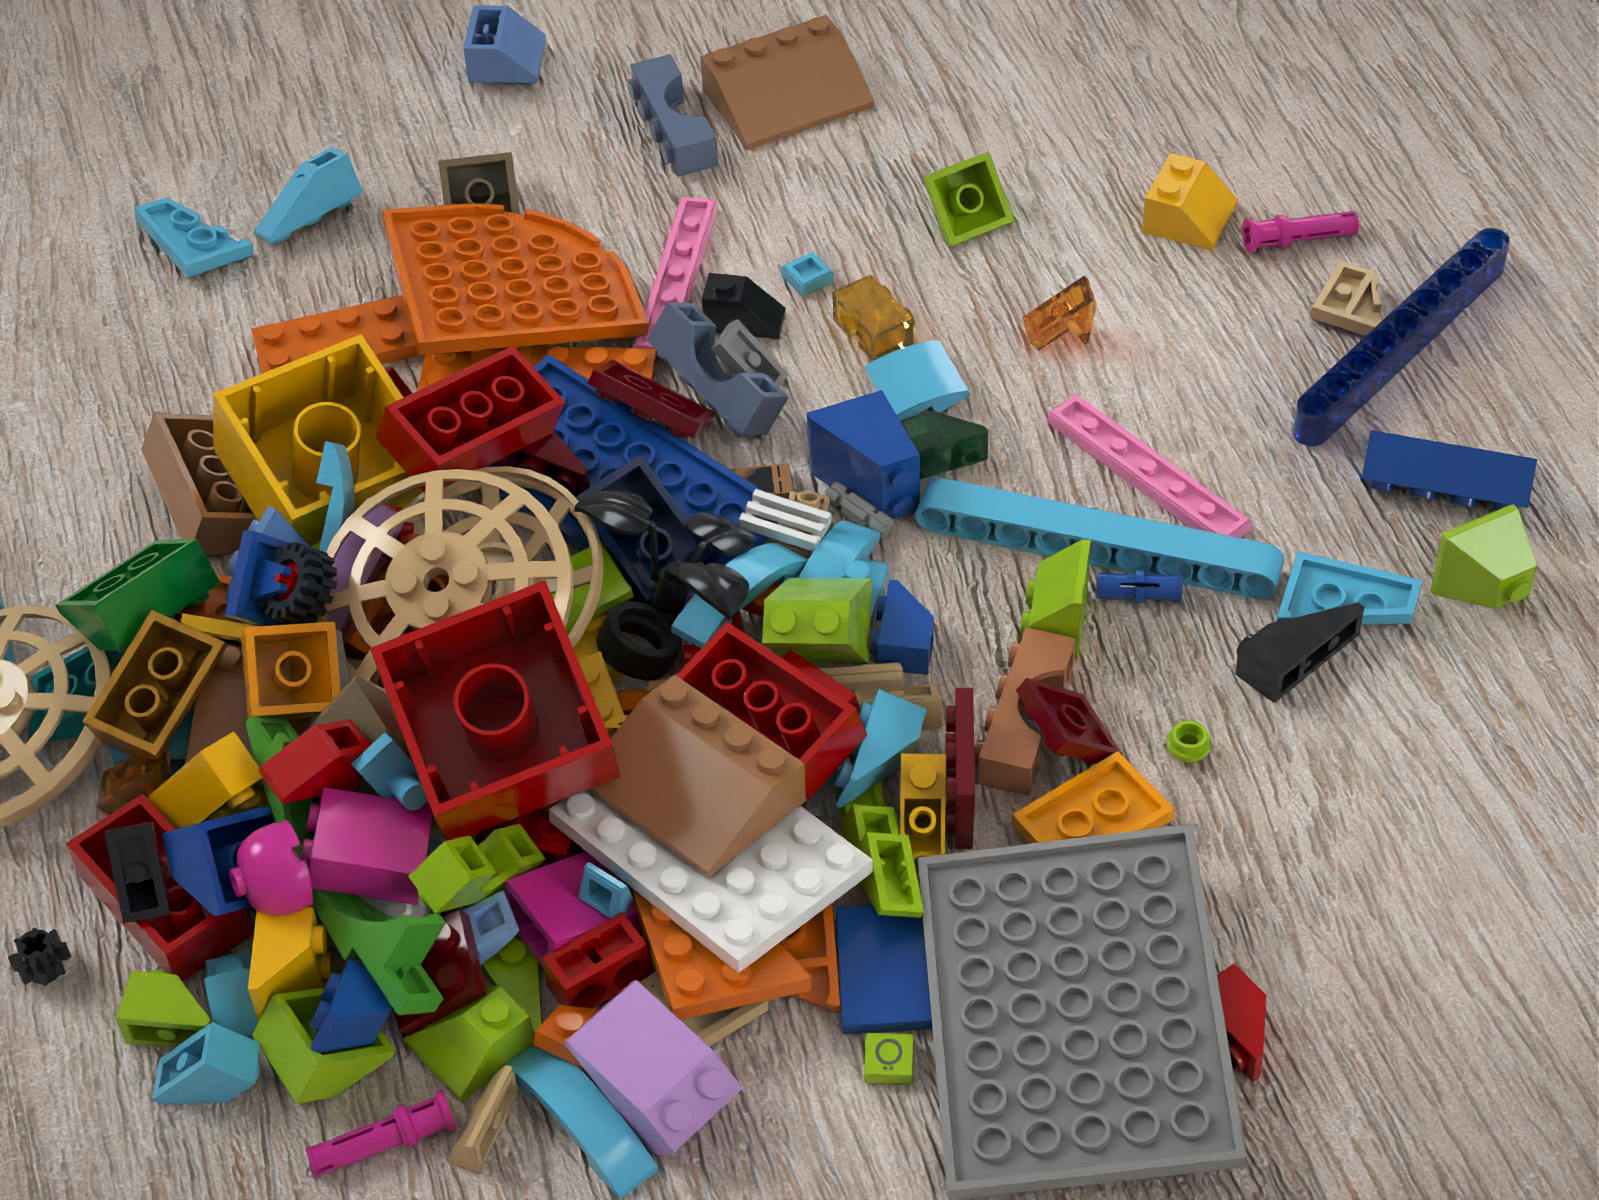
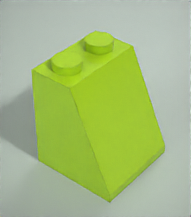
M787 578L764 600L762 643L781 658L791 649L810 663L868 664L872 579Z

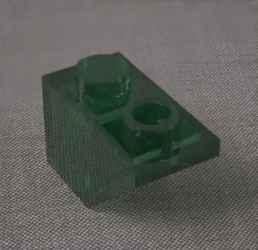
M936 411L900 420L920 454V479L988 460V430L985 426Z

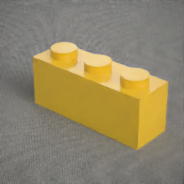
M233 731L200 751L147 799L175 829L231 815L236 811L237 807L256 795L252 787L263 778L258 772L259 766Z

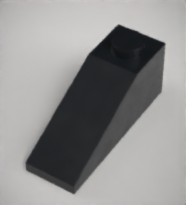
M1357 602L1267 624L1255 635L1249 634L1240 642L1236 651L1238 657L1235 675L1273 703L1277 702L1360 635L1364 606Z

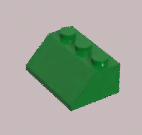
M198 539L156 540L55 606L58 612L99 650H113L124 653L151 610L176 620L175 613L184 607L192 608L206 601L210 597L208 591L221 584Z

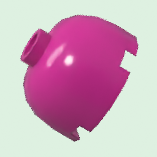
M287 820L267 825L252 832L245 838L237 851V868L229 871L235 895L237 897L245 895L253 909L266 915L282 916L293 914L303 910L304 907L313 905L312 885L306 860L300 861L294 847L299 846L300 843L295 831Z

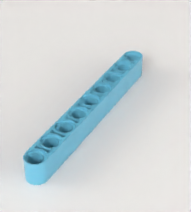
M934 478L927 483L915 514L917 523L925 530L1046 556H1052L1082 539L1091 540L1090 565L1135 574V570H1144V574L1151 575L1182 574V584L1254 599H1267L1275 594L1284 563V555L1281 550L1267 543L945 478Z

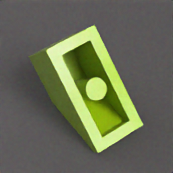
M152 970L150 972L131 971L115 1018L126 1044L176 1048L211 1023L208 1015L176 974H170L162 970Z

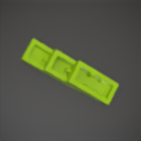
M879 782L843 808L838 807L845 838L873 859V872L863 879L861 883L877 914L921 918L924 914V908L909 835H901L899 833L895 808L885 806L881 782ZM834 786L833 788L837 801L841 788Z

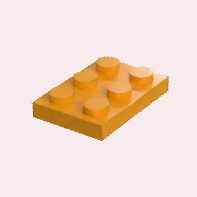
M1117 751L1013 813L1012 826L1029 844L1160 828L1174 819L1175 808Z

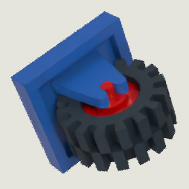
M243 531L225 616L256 626L317 623V615L324 616L327 612V609L324 607L325 603L331 604L334 597L329 595L330 590L337 587V581L332 580V577L337 575V568L332 567L334 564L333 558L324 551L297 542L289 543L256 531Z

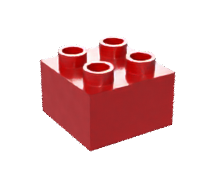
M545 580L370 648L430 808L446 841L475 835L620 777L613 744Z

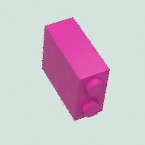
M323 787L320 805L311 804L306 831L315 833L314 840L304 839L300 860H306L312 888L417 905L419 898L418 889L408 876L427 857L433 814L430 805L424 804L417 810H409L397 799Z
M587 851L506 880L504 892L507 894L519 927L517 934L543 968V956L611 919L578 898L584 867L588 862L628 887L627 883ZM633 902L632 906L624 914L642 937L643 930Z

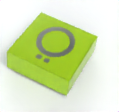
M866 1033L864 1083L912 1084L913 1034Z

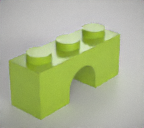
M520 824L495 829L479 845L474 842L470 835L444 841L408 877L418 889L420 899L434 913H440L480 902L505 890L506 880L537 869L546 859Z

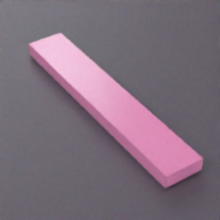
M683 196L680 198L645 309V315L649 323L648 335L637 336L633 348L655 349L647 341V338L667 302H690L718 210L717 200Z
M1077 394L1048 413V424L1188 527L1238 538L1251 531L1252 521Z

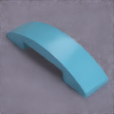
M325 441L316 482L333 486L319 550L324 552L327 551L332 538L347 518L354 513L355 506L353 472L345 445Z
M845 520L840 521L818 544L798 578H845L846 565L855 560H867L880 539V532Z
M768 543L754 547L731 560L725 566L744 576L750 587L746 599L738 607L736 613L773 583L781 585L787 578L798 577L808 559L778 543ZM695 594L672 624V633L702 648L726 621L732 625V619L728 620Z
M534 1045L505 1064L513 1067L516 1083L532 1101L538 1099L588 1156L590 1167L618 1199H621L658 1171L656 1163L630 1126L597 1086L577 1066Z

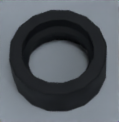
M634 601L618 603L612 607L596 638L598 651H601L602 657L607 664L619 673L633 679L645 681L660 679L669 672L683 641L681 637L672 633V624L674 622L670 617L648 604ZM623 632L633 633L644 638L656 650L635 644Z

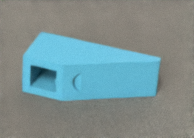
M331 147L301 163L254 230L256 236L269 243L282 242L292 235V231L301 226H309L319 222L323 218V214L332 209H340L350 205L353 202V198L363 193V190L348 155Z
M878 689L871 704L862 703L858 713L867 736L848 756L850 761H844L834 782V786L841 788L835 804L836 807L843 808L901 768V754L911 753L919 738L927 709L881 689Z

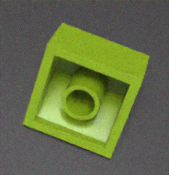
M1085 539L1074 543L1038 564L1036 580L1028 579L1025 603L1032 605L1031 612L1023 611L1020 636H1023L1025 627L1076 638L1075 660H1078L1088 593L1091 540Z
M324 987L273 994L252 1034L255 1041L260 1043L261 1050L296 1104L337 1097L391 1059L396 1051L382 1030H380L373 1044L322 1053L311 1050L310 1047L317 1030L310 1028L309 1025L322 1000L320 997Z

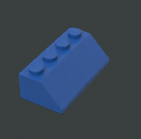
M1371 430L1362 479L1370 480L1369 488L1393 492L1394 485L1411 487L1410 495L1434 499L1436 492L1452 494L1451 503L1476 507L1477 499L1494 502L1492 510L1496 511L1512 504L1517 508L1519 506L1528 508L1538 459Z

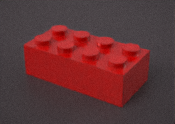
M513 345L385 406L375 438L410 477L437 470L463 469L474 471L475 469L484 468L552 434L565 401ZM445 481L444 488L457 481ZM426 485L420 486L419 488L425 493Z
M727 621L676 675L805 764V794L808 800L867 736L856 707Z
M142 793L67 842L66 845L78 875L163 971L176 974L184 982L206 966V960L219 958L254 932L246 908L214 916L173 879L162 833L176 829ZM153 821L161 861H166L171 913L169 915L123 924L105 831Z

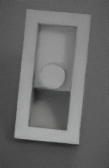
M738 319L726 326L711 347L712 351L729 368L726 375L730 378H733L738 373H765L780 388L789 375Z

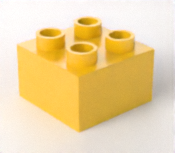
M362 334L213 393V449L257 520L260 521L268 506L276 509L310 547L322 539L333 487L316 483L325 441L345 445L353 472L354 512L367 498H371L386 487L410 477L375 438L385 406L402 399L403 396ZM416 487L391 498L384 504L396 505L404 509L423 491Z

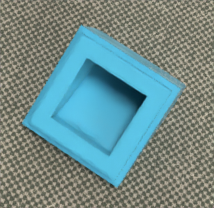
M589 862L585 865L578 898L609 918H613L622 912L625 913L632 906L634 900L627 885Z

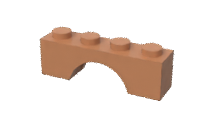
M1025 627L1020 643L1013 642L1008 658V667H1011L1008 675H1001L997 687L996 699H999L997 707L990 706L987 712L984 731L988 733L985 740L978 739L974 749L975 766H978L979 785L1030 796L1041 764L1042 735L1031 729L1021 716L1025 712V704L1016 689L1026 678L1066 689L1074 667L1076 638Z

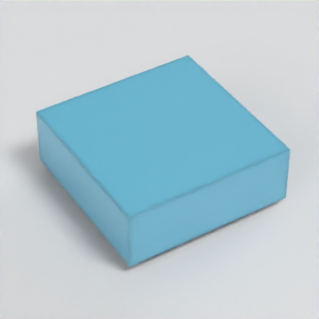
M813 252L782 266V277L803 297L834 282V272Z

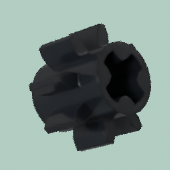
M32 928L31 931L23 934L20 939L14 940L18 953L10 955L8 959L14 972H18L24 985L32 980L34 983L47 986L48 983L56 980L60 975H65L66 972L61 961L69 959L71 953L66 942H61L57 930L53 929L48 933L44 930Z

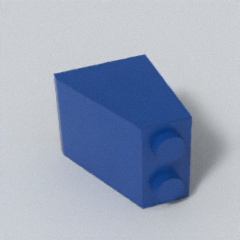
M882 390L807 412L809 469L812 475L830 487L834 482H840L850 489L849 494L850 492L856 493L878 508L876 513L882 511L892 519L905 517L917 511L920 503V454Z

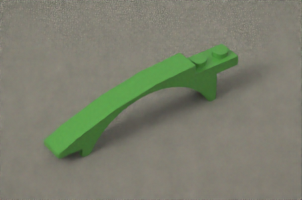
M249 716L245 723L254 759L259 768L299 737L286 717ZM261 779L275 822L287 820L298 837L300 845L294 848L301 860L304 839L314 840L315 833L307 832L306 827L311 804L320 805L319 797L282 804L265 780ZM312 888L313 907L345 961H348L349 958L352 960H362L366 969L398 1015L429 1013L437 1010L444 998L421 966V963L446 924L439 913L421 918H411L410 915H401L395 918L374 909L360 896Z

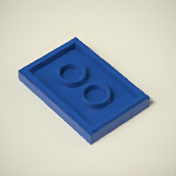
M873 905L836 907L842 1034L932 1029L923 915L921 918L878 915Z

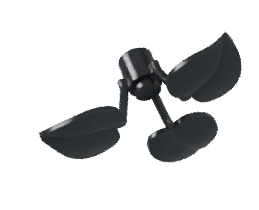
M606 490L592 493L575 505L574 512L586 514L600 525L617 533L631 536L640 535L648 531L652 566L649 579L656 582L651 597V604L657 610L667 614L681 613L689 590H692L728 620H731L738 607L746 599L750 587L744 576L722 564L710 563L704 565L698 562L704 550L709 546L724 556H739L751 549L755 540L754 534L745 528H741L730 519L712 513H697L691 516L687 521L686 529L691 536L701 541L692 558L687 563H669L666 565V568L660 570L656 524L649 519L652 514V508L647 503L625 492Z

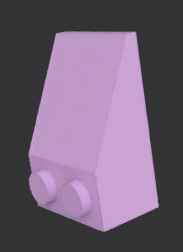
M637 980L632 981L563 1042L653 1156L674 1153L743 1089L717 1054Z

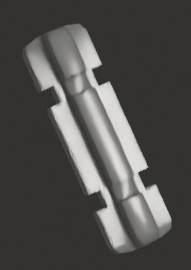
M834 482L831 487L826 489L825 494L830 497V505L836 509L841 508L840 512L858 525L879 531L880 539H884L887 534L892 532L893 519L882 511L876 513L878 508L854 492L849 494L850 489L840 482Z

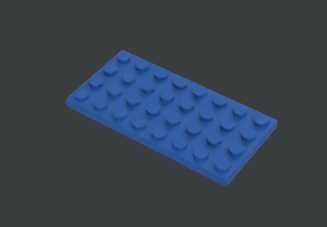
M548 354L534 366L536 371L565 401L554 432L588 469L590 487L641 454L688 519L697 513H712L730 519L739 525V518L742 513H746L748 501L752 502L753 492L755 489H761L686 441L671 434L653 420H644L634 415L630 411L632 407L618 400L617 403H613L599 397L595 393L596 388L587 384V378ZM521 487L536 498L548 512L557 501L542 492ZM499 488V496L501 500H504L506 497L510 495L509 493ZM525 505L518 510L519 512L536 517ZM567 514L559 526L565 542L581 552L590 547L588 540L571 516ZM757 515L755 516V517H757V518H760V519H763V520H766V521H769V522L778 524V522H776V521L769 520V519H766V518H763V517H760V516H757ZM752 532L755 540L751 549L762 545L769 537ZM709 546L714 555L703 564L718 563L726 565L737 556L721 555ZM689 590L688 596L695 595V593ZM687 596V599H686V602H685L684 607H685V606L687 605V603H688V596Z

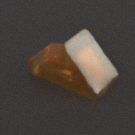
M1085 275L1022 317L1029 342L1038 351L1057 340L1069 330L1084 344H1088L1097 304L1089 279Z
M169 745L166 746L159 759H141L131 756L103 772L96 808L110 815L142 793L149 797L173 776Z

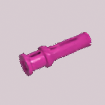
M1354 210L1291 219L1282 214L1276 215L1274 219L1254 221L1252 218H1248L1242 224L1243 244L1249 253L1255 252L1260 247L1277 246V248L1282 249L1289 246L1291 242L1356 235L1359 231V219Z
M443 1090L435 1091V1097L410 1107H406L404 1104L396 1106L397 1109L392 1110L394 1115L305 1148L315 1177H321V1175L332 1172L335 1169L350 1165L401 1144H404L405 1147H415L418 1145L419 1139L445 1129L450 1133L456 1131L457 1128Z

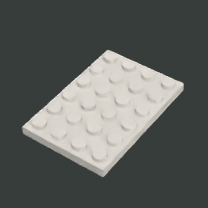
M588 790L565 798L549 809V819L554 826L737 973H740L873 872V859L801 806L796 808L709 879Z

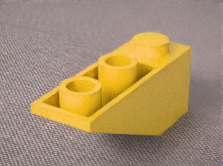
M901 754L900 834L909 835L920 889L918 857L945 854L946 754Z

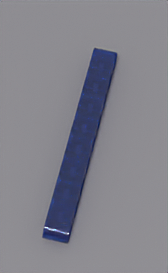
M1485 228L1478 231L1300 396L1296 405L1293 426L1295 440L1306 446H1318L1326 442L1493 284L1505 269L1510 245L1508 234L1497 228Z

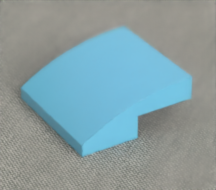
M939 340L926 341L898 349L864 366L876 390L883 391L901 423L931 406L938 415L971 395Z

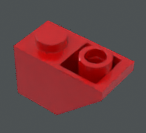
M352 719L312 726L262 764L258 772L282 804L322 796L323 787L345 791L355 790L362 776L351 763L371 744Z
M1233 963L1217 975L1232 1069L1235 1072L1242 1071L1254 1082L1260 1078L1267 995Z

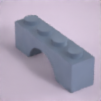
M671 54L631 64L632 79L627 80L630 96L633 101L638 100L642 120L649 121L653 141L655 143L660 142L665 164L671 163L677 177L718 166L716 137L705 116H688L674 111L677 106L684 103L682 74Z
M667 302L647 338V341L658 351L657 355L659 358L671 364L681 374L682 381L695 388L705 398V404L719 412L729 422L728 426L732 431L741 436L767 435L789 396L765 373H738L733 378L728 377L721 369L716 354L711 349L714 345L717 326L694 303Z

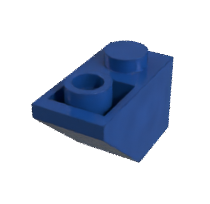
M889 579L887 595L879 596L876 620L881 621V627L873 628L870 653L877 654V663L900 662L903 673L928 675L934 644V616L898 580Z
M349 958L341 975L331 973L320 999L322 1000L309 1025L310 1028L317 1030L310 1049L317 1053L374 1043L392 1010V1006L365 965Z

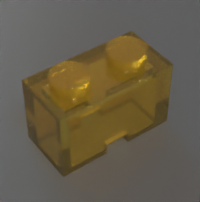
M871 274L832 292L833 321L849 337L857 335L860 338L858 340V347L872 361L898 349L913 345L915 319L912 312L907 307H902L892 296L890 290L886 286H882Z

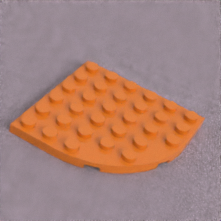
M453 204L382 210V222L418 355H440L462 351L477 352L485 349L509 348L513 345L515 348H518L520 346L555 345L557 343L576 341L591 342L611 338L627 339L634 336L648 335L649 323L627 267L614 251L607 252L600 246V239L575 224L530 209H526L525 215L504 212V205Z

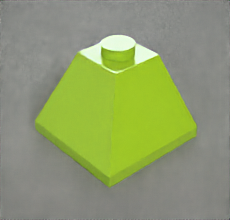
M989 151L922 177L948 247L1015 221Z
M1512 504L1442 533L1431 591L1437 596L1490 608H1497L1509 602H1518L1530 594L1537 565L1519 509Z
M485 985L487 995L403 1038L404 1044L461 1103L484 1087L485 1083L502 1069L506 1063L533 1045L534 1033L530 1015L500 986Z

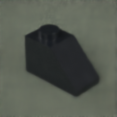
M708 274L702 296L703 313L717 326V334H721L729 323L738 319L754 337L780 339L786 315V308L747 276Z

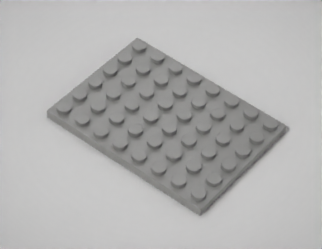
M1192 824L918 857L920 891L924 908L923 926L944 1166L949 1200L1247 1167L1243 1130Z

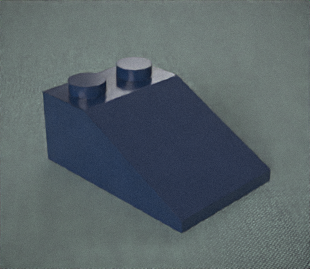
M641 454L575 497L580 501L592 493L614 490L631 494L647 503L652 508V514L649 519L656 524L660 570L666 568V565L669 563L682 564L689 562L701 542L688 533L686 529L688 518ZM569 511L568 514L571 516L573 521L576 523L578 528L581 530V532L587 539V536L583 531L581 525L579 524L578 520ZM591 518L596 527L599 540L626 582L645 602L650 600L656 582L649 579L652 566L648 531L640 535H624L600 525ZM709 547L704 550L698 562L704 563L713 557L714 554Z

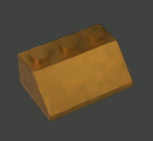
M151 610L82 722L102 743L135 758L159 759L228 645L224 641Z

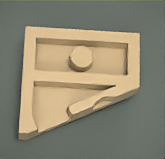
M1340 260L1314 302L1310 318L1381 341L1384 321H1381L1380 315L1381 300L1380 294L1377 292L1378 280L1376 271Z

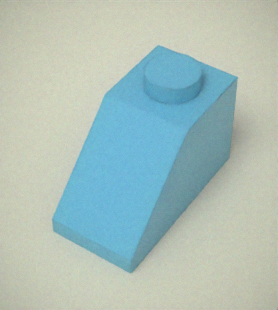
M211 1022L159 1059L152 1101L159 1104L229 1102L255 1084L260 1072V1065L257 1063L260 1043Z

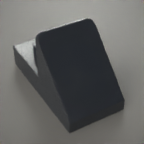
M149 821L106 830L105 838L123 924L169 915L171 909L166 861H161L154 822Z

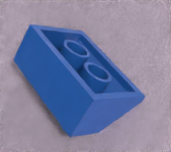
M270 805L162 833L173 879L214 916L251 906L245 895L240 897L235 895L229 871L237 868L236 856L242 841L252 832L276 823Z

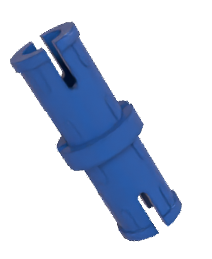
M1135 570V574L1097 572L1096 599H1134V603H1143L1144 599L1181 601L1182 574L1151 575L1144 574V570Z

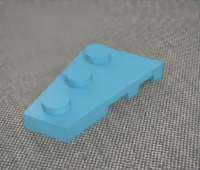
M168 197L134 208L135 220L186 277L199 275L205 271L253 256L252 243L245 239L240 241L232 239L228 236V230L219 225L213 228L200 221L199 214Z
M1297 551L1276 622L1358 602L1364 606L1361 625L1410 624L1413 620L1423 580Z

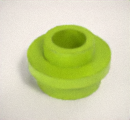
M1190 720L1182 721L1169 732L1167 736V749L1179 761L1197 762L1209 754L1211 738L1202 724Z

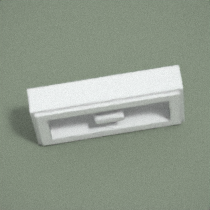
M755 489L752 494V502L748 501L746 513H742L739 518V526L741 528L813 552L832 522L831 513L758 489ZM757 515V516H760V517H763V518H766V519H769V520L776 521V522H778V524H775V523H772V522H769V521H766V520L757 518V517H755V516ZM793 527H794V528H797V529H800V530H803V531H807V532L813 533L814 535L812 536V535H809V534H806V533H803V532L794 530Z

